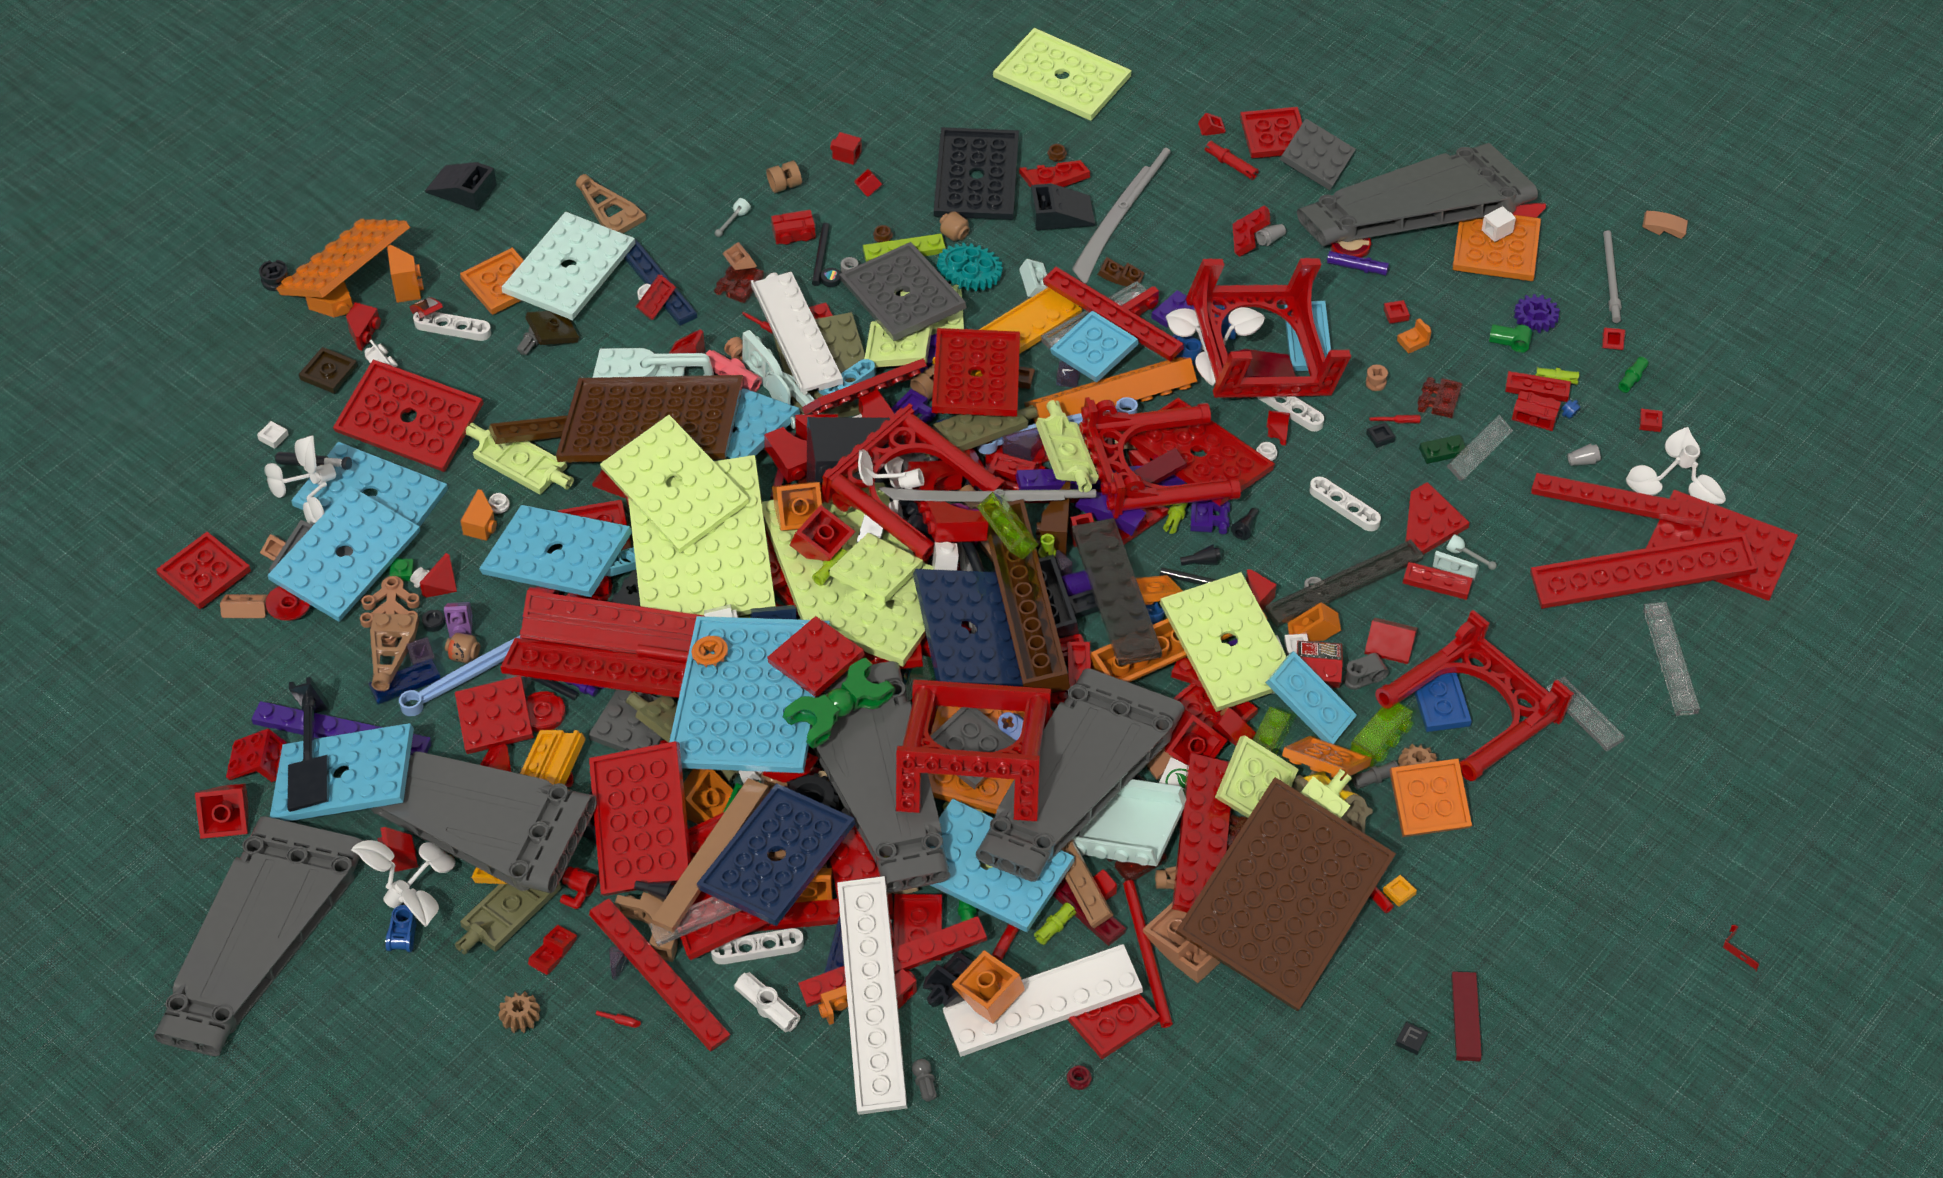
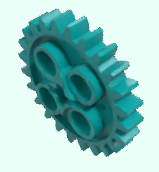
M962 243V246L955 244L954 248L948 246V249H943L942 253H939L937 261V271L940 272L941 276L945 277L947 282L952 281L951 286L957 284L959 285L958 289L966 287L967 291L970 288L977 291L979 287L984 291L985 287L992 288V284L997 285V281H1000L1003 267L1002 262H999V257H994V252L988 253V248L982 250L981 245L974 247L973 243L970 246H966L965 243Z

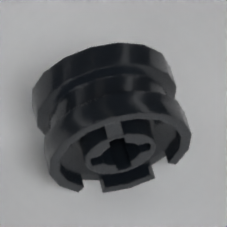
M276 260V262L266 261L259 268L261 283L269 291H277L276 288L282 284L281 281L289 276L288 268L281 260Z

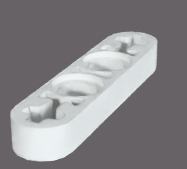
M418 312L413 316L415 327L421 331L478 341L487 340L491 336L490 324L484 320L433 312L423 318H420ZM442 321L447 322L445 326L437 325L439 322ZM460 325L467 326L465 329L462 330L457 329V327Z
M1295 396L1257 397L1279 412L1290 413V419L1310 431H1319L1323 428V414ZM1283 398L1286 400V402L1279 403L1276 401V399ZM1295 408H1299L1303 412L1295 413L1292 410Z
M1315 477L1311 480L1310 494L1366 531H1375L1379 528L1381 516L1377 511L1324 477ZM1335 495L1340 496L1342 500L1334 501L1331 497ZM1356 507L1359 509V511L1351 512L1348 510V508Z
M791 928L741 936L711 950V956L717 964H729L796 953L804 946L803 934L800 930ZM790 938H795L796 943L791 944ZM780 939H782L783 946H780ZM772 940L776 945L771 949H767L763 946V943ZM744 944L752 946L749 952H741L739 950L740 946ZM732 947H735V954L732 953ZM724 949L725 954L720 955L719 950Z

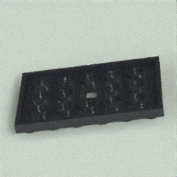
M941 127L934 201L935 217H942L946 213L957 212L964 218L1013 220L1019 130ZM974 170H979L984 176L976 179L970 175Z

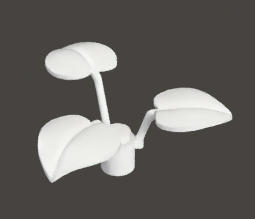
M1241 307L1233 310L1228 317V321L1232 326L1229 327L1223 339L1224 345L1233 329L1240 336L1253 334L1263 325L1265 317L1250 308ZM1184 308L1167 314L1166 320L1174 334L1180 337H1188L1193 335L1195 330L1198 332L1204 352L1197 355L1195 360L1196 368L1200 375L1213 386L1216 381L1195 310Z
M1688 427L1673 433L1667 439L1665 450L1669 456L1676 459L1660 476H1657L1652 468L1639 465L1632 468L1626 477L1627 484L1634 491L1653 496L1662 490V484L1659 480H1662L1677 464L1682 468L1692 467L1691 479L1693 483L1688 488L1690 495L1712 504H1722L1726 501L1721 487L1713 478L1707 475H1700L1696 478L1698 463L1695 461L1700 455V448Z
M314 436L299 439L295 443L297 460L300 465L304 466L308 474L283 479L281 468L274 463L267 464L264 471L271 492L278 498L286 494L284 483L310 477L313 484L319 485L307 496V502L303 504V511L307 522L314 525L322 517L324 510L320 501L313 496L323 487L327 486L326 482L336 478V471L330 463L316 466Z
M864 449L859 450V474L867 486L873 485V478H889L894 488L912 489L924 485V476L921 469L901 473L904 459L896 457L884 465L887 474H875L870 455ZM899 500L889 502V508L903 518L900 503H898Z
M367 840L353 846L351 851L357 853L373 869L380 872L390 869L386 888L389 890L383 898L384 902L392 908H396L404 902L415 917L426 927L437 914L439 905L429 893L422 890L416 892L415 889H409V887L428 865H431L438 873L451 871L455 865V858L434 843H423L419 848V855L426 862L407 883L403 880L393 883L395 864L392 860L394 853L386 845L378 841Z

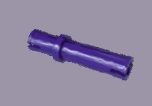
M1329 251L1327 264L1358 269L1367 274L1371 272L1387 276L1389 263L1372 260L1370 257L1366 259Z

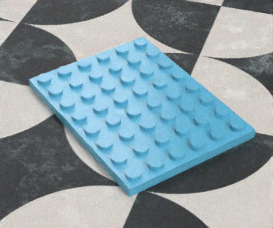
M696 617L669 741L680 743L682 768L804 773L809 747L806 743L807 734L812 725L801 721L790 725L782 716L785 708L802 696L818 697L810 694L769 664L767 657L810 620ZM824 621L829 626H831L830 621ZM706 636L722 638L728 646V655L724 657V662H717L716 667L713 664L708 665L707 668L703 664L698 665L693 659L691 651L693 645L699 639ZM714 650L711 651V652L706 651V654H707V655H708L709 653L715 654V653H714Z

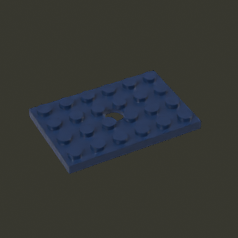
M915 569L913 577L936 681L1023 687L996 572ZM964 621L973 623L977 632L970 634L966 628L961 626V623Z
M776 783L696 883L697 887L702 892L777 926L854 827L855 818ZM780 849L786 852L785 857L780 861H772L768 858L770 852H777Z

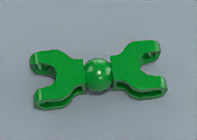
M863 658L849 667L846 681L842 683L841 688L833 689L827 696L824 694L819 698L802 696L785 708L782 717L790 725L800 721L812 725V728L808 731L806 743L811 748H816L829 740L832 726L837 722L838 717L848 715L852 709L855 711L863 707L867 709L879 708L892 698L895 687L889 681L879 684L869 682L866 678L871 672L872 663L867 658Z

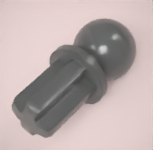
M531 327L523 335L524 339L517 347V351L521 355H528L532 347L539 343Z
M918 1059L912 1065V1072L917 1077L915 1083L920 1088L922 1099L930 1102L936 1098L933 1084L935 1078L933 1074H930L932 1067L928 1060Z

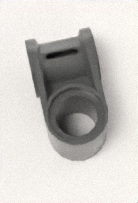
M1371 653L1347 664L1344 684L1348 688L1356 690L1384 680L1388 676L1389 670L1377 653Z

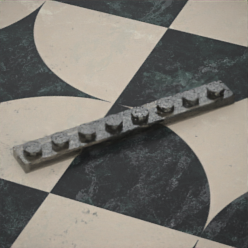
M1409 540L1267 605L1265 612L1276 626H1280L1319 603H1330L1406 568L1408 562L1417 563L1421 561L1423 553L1412 540Z

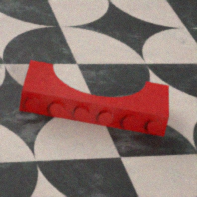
M878 390L859 397V412L862 417L890 419L894 417V412ZM784 427L764 434V448L788 483L807 476L806 440L793 436Z
M944 461L908 462V468L904 471L921 469L923 473L924 485L912 488L913 490L950 491L961 489L962 475ZM914 501V503L918 504V511L922 513L923 522L927 524L928 533L932 535L935 542L987 541L989 521L984 511L962 509L945 501Z

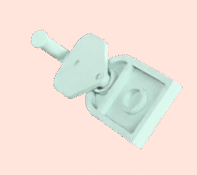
M750 330L743 333L742 362L751 372L762 378L761 384L770 392L773 399L790 404L791 397L793 396L802 407L814 401V398L808 392L806 395L800 392L793 376L781 371L771 350L762 344L758 336H755ZM792 416L790 417L791 426L795 429V417Z
M612 348L599 350L593 378L684 376L686 366H702L704 370L703 376L714 375L709 356L703 353L654 354L652 351L644 348Z

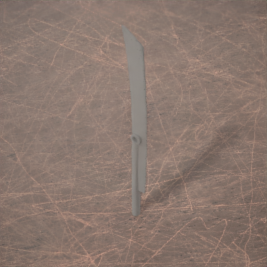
M1164 148L1151 167L1144 166L1087 243L1072 268L1084 284L1088 282L1095 263L1111 234L1171 152L1170 149Z
M879 487L882 492L893 500L1003 502L1024 499V501L1065 500V498H1096V489H1091L1089 492H1080L1079 490L1003 491L1001 489H996L995 491H934Z

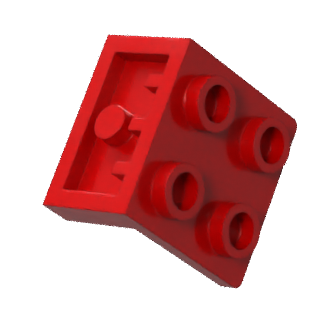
M269 728L235 740L232 746L226 778L232 780L257 771L269 781H276L282 745L287 742Z

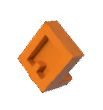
M1419 318L1416 320L1414 328L1397 336V341L1408 354L1429 345L1431 329Z
M846 986L821 994V1004L818 1005L822 1019H827L829 1025L834 1024L833 1011H841L848 1007Z

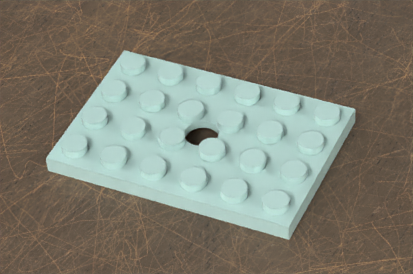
M565 212L504 283L502 293L573 320L635 245V238ZM565 260H574L577 263L566 268L561 265Z

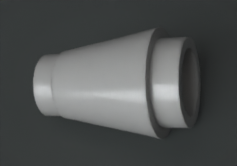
M1283 224L1266 226L1256 232V240L1262 246H1269L1285 235L1286 229Z
M1588 444L1567 454L1570 466L1596 464L1597 461L1601 460L1597 444Z

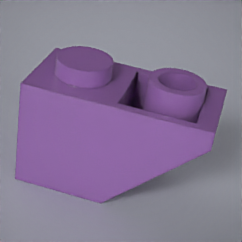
M470 602L447 603L444 607L449 637L451 638L457 632L472 635V610Z

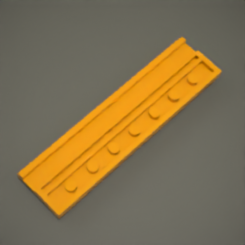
M1047 287L979 330L1020 331V354L1081 316L1082 308ZM935 357L932 359V364H935ZM972 370L970 374L971 376H982L980 370Z
M540 730L520 774L547 780L552 785L557 783L565 785L585 742L584 735L578 730H574L573 733H564L563 730ZM477 867L471 877L475 883L507 884Z

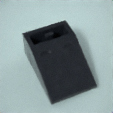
M478 162L445 165L427 187L425 193L477 211L497 185L494 168Z
M1051 183L1031 185V206L1036 230L1095 226L1090 195Z

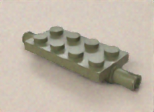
M1030 405L1029 407L1017 410V417L960 414L933 424V429L961 451H965L1028 428V420L1037 418L1038 412L1033 405ZM924 453V454L926 455V457L932 456V455H930V454Z
M637 692L631 693L626 703L637 710L635 717L669 743L677 703L668 696H661L652 702H647ZM714 770L729 783L734 781L739 773L737 770Z
M558 883L553 893L534 889L520 891L509 884H499L460 921L461 927L468 932L454 944L455 947L465 955L480 941L496 952L561 889L560 883Z

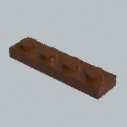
M568 415L493 423L489 426V432L495 444L557 438L562 436Z

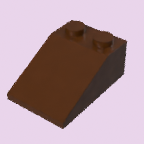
M1066 481L1060 490H1070L1071 482ZM1070 498L1052 500L1042 513L1041 522H1037L1036 535L1039 536L1036 537V549L1041 547L1042 535H1053L1055 540L1054 548L1056 550L1055 559L1066 560Z

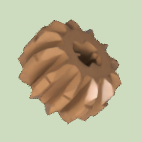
M1411 744L1409 749L1404 748L1399 756L1398 763L1400 767L1437 762V757L1435 753H1431L1430 747L1424 749L1422 744L1418 747Z
M524 991L521 996H518V993L514 992V997L506 996L505 1002L500 1003L499 1019L505 1029L511 1028L513 1033L521 1029L525 1033L526 1027L533 1029L534 1022H539L540 1006L536 1003V998L533 995L528 997V994Z

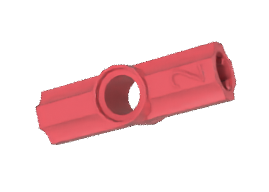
M714 350L706 352L715 373L718 375H743V388L753 392L759 390L762 378L747 370L739 359L732 358L730 360Z

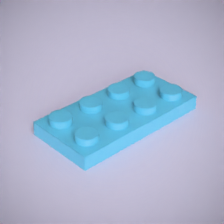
M1311 301L1314 324L1326 358L1329 350H1331L1325 301ZM1285 320L1288 351L1293 370L1308 371L1298 336L1292 326Z
M1294 651L1284 659L1265 682L1323 741L1334 744L1357 716Z

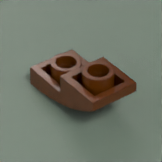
M1106 257L1097 275L1122 286L1138 288L1144 272L1129 263L1123 267Z

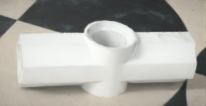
M750 972L743 973L734 985L735 990L757 1008L760 1016L769 1018L785 1033L791 1032L800 1021V1015L778 997L775 989L766 987Z

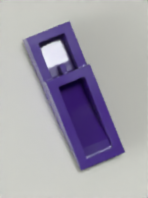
M1097 491L1096 498H1080L1075 507L1085 513L1091 512L1094 519L1110 529L1115 525L1130 536L1134 534L1146 515V512L1143 510L1134 509L1122 511V515L1114 519L1111 510L1107 509L1106 495H1102L1101 492Z

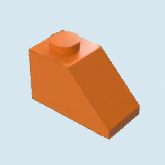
M345 282L339 284L323 298L306 297L309 310L334 318L348 314L353 306Z
M478 489L461 519L463 535L487 541L491 533L495 532L497 522L483 491Z
M1323 603L1317 604L1287 623L1289 635L1307 634L1308 641H1324L1341 631L1338 612Z

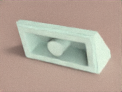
M1026 259L1020 267V273L1027 296L1033 297L1047 288L1043 284V278L1047 273L1043 263Z
M1439 551L1435 552L1433 567L1471 577L1475 580L1479 571L1477 564Z

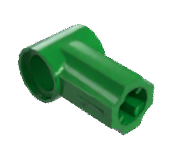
M1492 324L1489 342L1509 345L1512 350L1523 353L1529 349L1532 330L1525 325L1516 326L1514 329Z

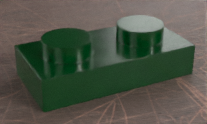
M1460 435L1422 442L1419 446L1426 464L1467 455V448Z

